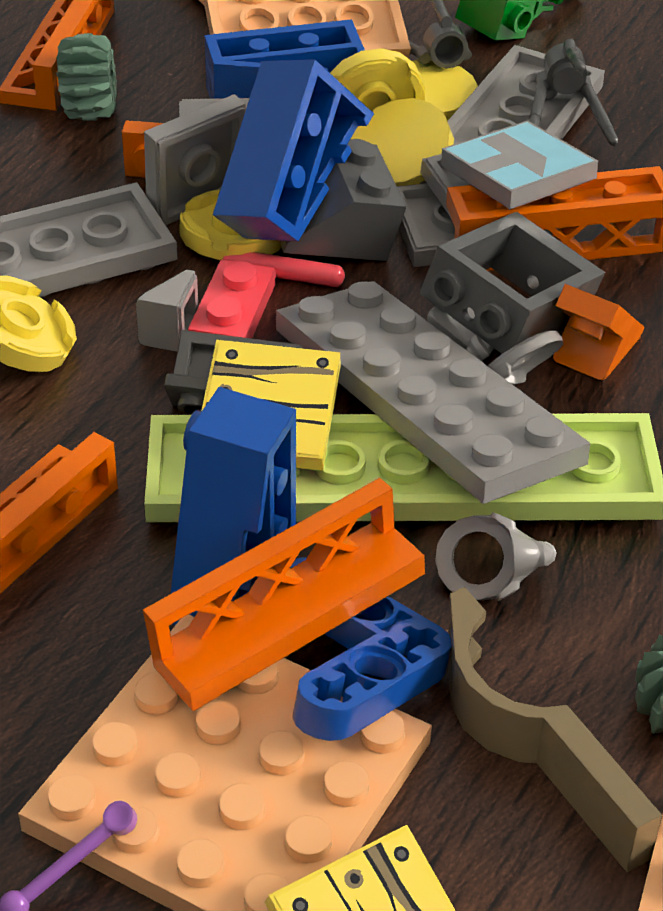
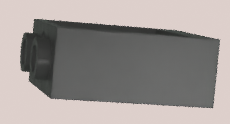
M516 211L439 245L419 294L503 354L510 348L538 333L545 331L560 332L565 329L570 317L555 306L564 285L567 284L595 295L606 272ZM487 269H494L531 295V297L526 299L488 272ZM468 307L474 311V319L469 316Z

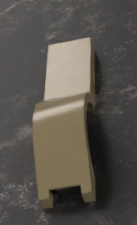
M466 587L450 593V616L447 630L452 644L448 660L450 704L463 730L488 751L517 762L537 763L626 872L651 860L662 814L568 705L539 707L514 702L491 689L473 668L474 664L481 658L482 648L472 637L474 632L484 623L486 611Z

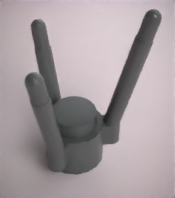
M431 0L437 15V22L431 24L425 31L422 46L409 41L411 47L410 54L416 56L421 64L433 61L441 68H454L461 64L463 60H469L472 57L464 28L461 24L455 25L452 22V18L448 14L443 0Z
M567 39L564 43L553 46L544 57L545 70L537 73L535 76L537 88L529 122L536 126L539 125L549 88L561 94H572L580 90L608 143L612 146L617 145L618 137L592 87L591 79L587 75L582 51L575 45L573 39Z

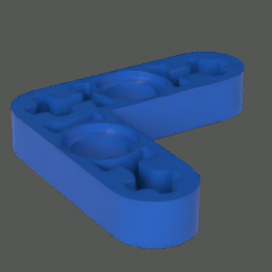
M307 557L295 559L290 568L305 561ZM387 596L325 633L326 636L348 648V650L306 673L299 680L292 716L294 723L303 733L317 739L334 741L351 737L438 683L445 676L452 648L449 633L434 622ZM364 675L376 676L384 680L373 679Z

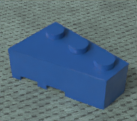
M352 19L205 35L207 91L210 99H224L234 94L238 98H250L261 61L316 60L330 73L343 59L365 49Z
M316 60L261 61L213 216L246 239L299 241L329 191L327 184L324 183L336 163L345 164L352 152L350 146L347 145L358 126H367L374 113Z
M218 387L202 411L197 410L191 415L183 438L186 459L171 594L296 524L295 408ZM256 576L241 584L231 601L247 594L258 577ZM194 611L189 615L195 617L198 611ZM180 620L172 623V625H176Z

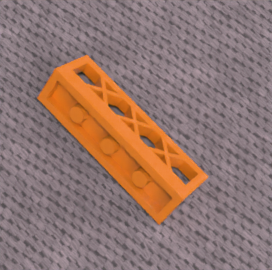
M55 0L0 86V103L57 111L61 104L56 74L58 71L56 57L60 41L66 37H74L77 34L92 33L93 35H101L115 12L114 0ZM35 83V89L21 88Z
M660 166L597 172V178L592 181L513 209L507 208L472 185L447 187L446 207L455 227L454 239L517 211L543 230L550 231L553 237L587 260L663 252V171ZM656 218L653 234L630 236L627 233L640 220ZM602 224L606 228L592 241L579 242L574 238L587 225Z
M93 432L72 451L58 444L0 493V594L118 489L113 441Z
M378 478L143 609L154 668L192 711L202 707L425 575L424 554L394 528L393 489L381 478ZM370 512L371 523L347 536L357 519ZM316 543L305 561L290 568L301 550ZM256 576L258 577L247 594L231 601L241 584ZM194 611H198L187 628L171 636L169 625Z

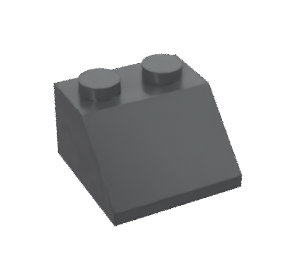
M361 139L349 140L347 145L350 146L352 152L345 164L336 163L325 180L324 183L327 184L329 191L299 241H279L284 253L379 261L388 260L406 210V205L377 145Z

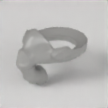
M557 331L538 333L501 354L488 367L511 384L523 383L526 381V374L561 348L563 339ZM477 334L470 338L468 347L465 350L480 361L490 356L486 345Z
M492 512L491 515H473L459 519L447 528L437 544L435 562L439 577L450 591L454 592L466 587L477 601L495 598L499 601L515 593L520 588L521 581L538 567L549 566L554 562L557 552L552 544L547 541L534 540L517 529L516 522ZM475 532H484L495 537L501 545L504 554L503 567L498 576L490 582L481 585L471 584L462 579L456 571L453 561L454 551L459 541L466 535Z

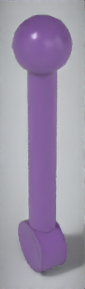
M114 801L109 804L104 811L103 822L23 889L20 891L10 890L4 893L0 898V911H29L30 903L111 835H126L130 833L137 823L135 810L124 801Z

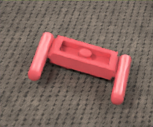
M259 252L223 256V260H220L189 325L188 331L252 339L274 289L275 278L339 287L345 278L344 269L339 265Z

